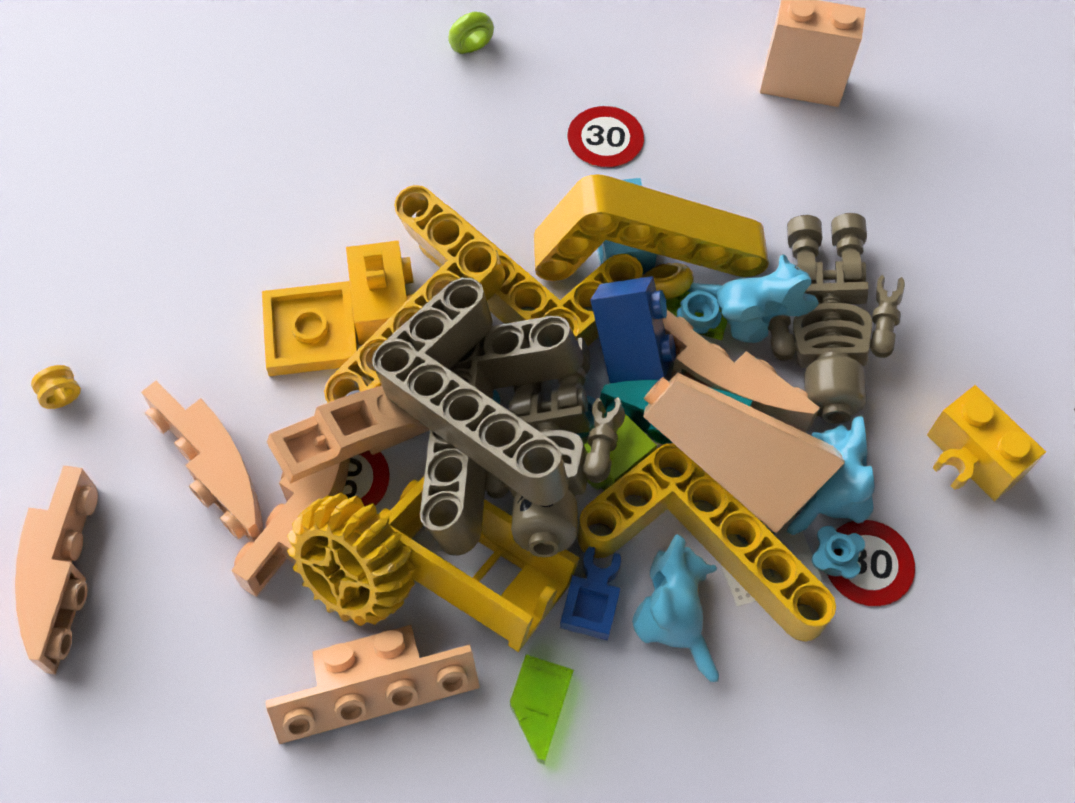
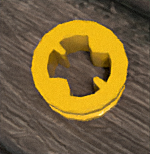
M65 365L47 367L38 372L31 380V387L37 394L39 404L46 409L61 408L77 399L81 390L77 381L74 380L72 370Z

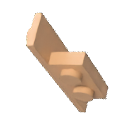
M408 625L313 651L317 687L266 700V709L278 743L283 744L480 688L470 644L420 658L412 626Z

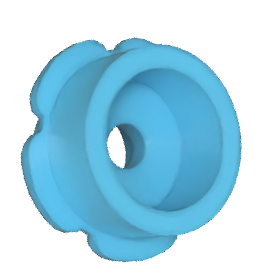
M694 291L688 294L681 301V308L677 310V317H683L693 326V330L698 334L707 333L709 328H716L722 317L721 312H719L717 299L706 291ZM696 312L702 313L703 316H702V317H697V316L695 315V313H696Z

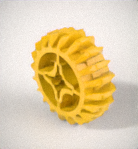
M340 492L335 496L327 495L322 499H317L297 516L298 518L292 523V531L287 535L292 545L287 552L296 561L292 569L301 574L304 580L302 586L309 587L314 594V601L318 599L326 605L328 613L336 611L344 622L352 619L359 626L367 622L375 625L380 620H385L390 614H394L404 604V600L409 596L411 588L415 585L412 574L416 567L408 560L412 551L410 548L402 545L400 542L402 533L395 532L390 527L389 517L382 518L377 514L374 504L365 507L357 495L348 499L346 495Z

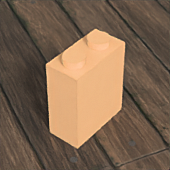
M781 0L765 61L760 93L839 107L862 40L866 8L820 0Z

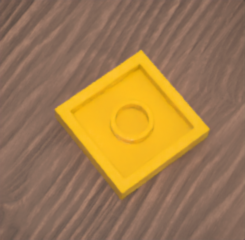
M350 281L262 291L265 362L269 376L337 369L358 350Z

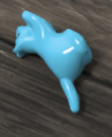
M783 254L779 258L778 268L770 275L759 278H738L726 282L724 285L693 282L688 290L690 293L706 291L712 294L717 299L722 315L730 324L732 336L736 340L745 343H757L766 338L769 333V322L773 317L781 315L799 317L808 314L819 304L814 295L804 293L812 283L809 274L790 263Z
M862 416L854 418L851 430H848L844 425H839L823 433H812L813 437L833 445L841 453L845 463L814 494L813 498L809 500L800 514L788 526L787 532L789 534L795 535L806 530L820 513L831 518H849L857 524L864 522L872 514V494L875 489L872 466H867V440Z
M676 534L667 551L659 550L654 557L650 569L654 592L651 596L645 597L644 601L637 607L632 620L634 631L645 643L659 642L670 647L689 648L698 670L710 682H717L719 680V673L706 641L701 634L703 628V609L698 595L699 582L705 581L707 574L717 571L716 565L707 564L703 558L697 556L689 547H685V539Z

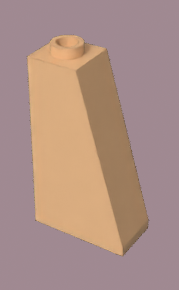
M677 373L669 382L662 377L644 397L649 404L645 408L643 417L774 533H777L845 463L841 453L833 445L680 373Z

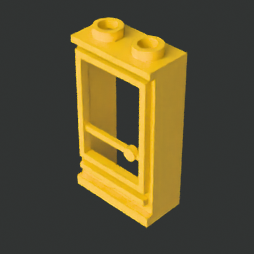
M424 476L419 481L412 480L403 490L399 502L391 510L385 508L378 515L382 518L389 517L390 527L395 532L402 533L400 538L402 545L411 549L412 552L408 560L416 567L412 574L413 580L508 640V646L519 652L570 586L580 558L566 549L552 557L534 556L514 541L511 530L512 516L484 499L482 531L479 543L491 549L494 553L476 574L471 577L412 540L424 526L420 518ZM502 556L522 570L500 596L480 583V581Z

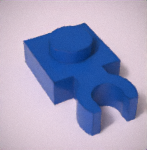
M589 546L583 559V571L587 579L572 576L560 621V628L608 641L621 588L607 585V583L617 577L621 565V556L618 553H614L611 565L607 568H599L593 563L595 547Z

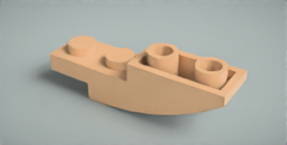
M667 310V316L663 318L666 334H672L676 349L671 379L677 373H680L707 387L727 391L753 400L752 408L805 433L811 428L820 407L808 399V394L804 390L791 386L777 375L775 369L768 362L755 358L747 351L736 362L732 361L722 347L709 343L693 330V326L683 317H676Z
M154 381L141 392L150 407L145 412V415L162 434L170 430L178 438L174 444L189 461L185 466L194 480L189 485L190 490L204 506L208 508L214 503L224 513L219 519L235 538L239 540L245 535L250 541L255 542L263 532L258 497L250 475L231 436L215 413L201 398L185 410L157 381Z
M379 386L318 406L314 416L270 433L267 444L291 484L369 450L374 455L425 433L430 429L393 403L386 396L383 387Z
M350 458L291 484L282 472L279 485L287 502L285 504L281 503L273 509L267 518L266 528L255 542H248L237 554L231 571L240 587L257 597L286 559L294 564L296 563L287 552L292 547L287 537L293 529L292 523L303 510L317 499H322L327 495L335 496L340 492L343 493Z
M64 465L49 509L28 508L16 559L15 597L21 637L29 660L49 674H56L60 660L67 657L72 644V632L70 629L75 613L82 609L86 601V578L72 564V561H76L81 554L83 547L82 530L87 515H92L98 499L97 487L83 468Z

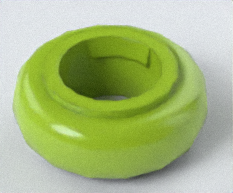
M476 11L460 17L449 30L448 41L451 48L459 54L472 53L483 48L489 43L494 33L492 19L487 14Z

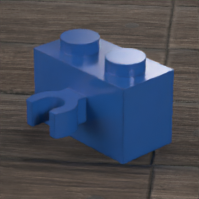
M650 276L600 284L590 300L610 384L665 378L671 362L675 361L676 349L672 334L665 333L663 318L667 316L666 300L662 290L656 291L654 277Z

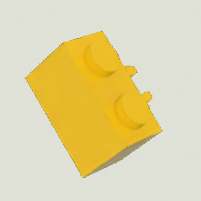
M399 240L346 247L353 317L359 345H363L413 295H406L405 284L414 283L410 257L401 258Z
M976 385L946 407L927 433V436L943 451L934 463L933 469L937 472L945 465L954 466L959 471L958 477L950 485L954 490L963 487L971 478L994 502L1025 477L1046 453L1031 436Z

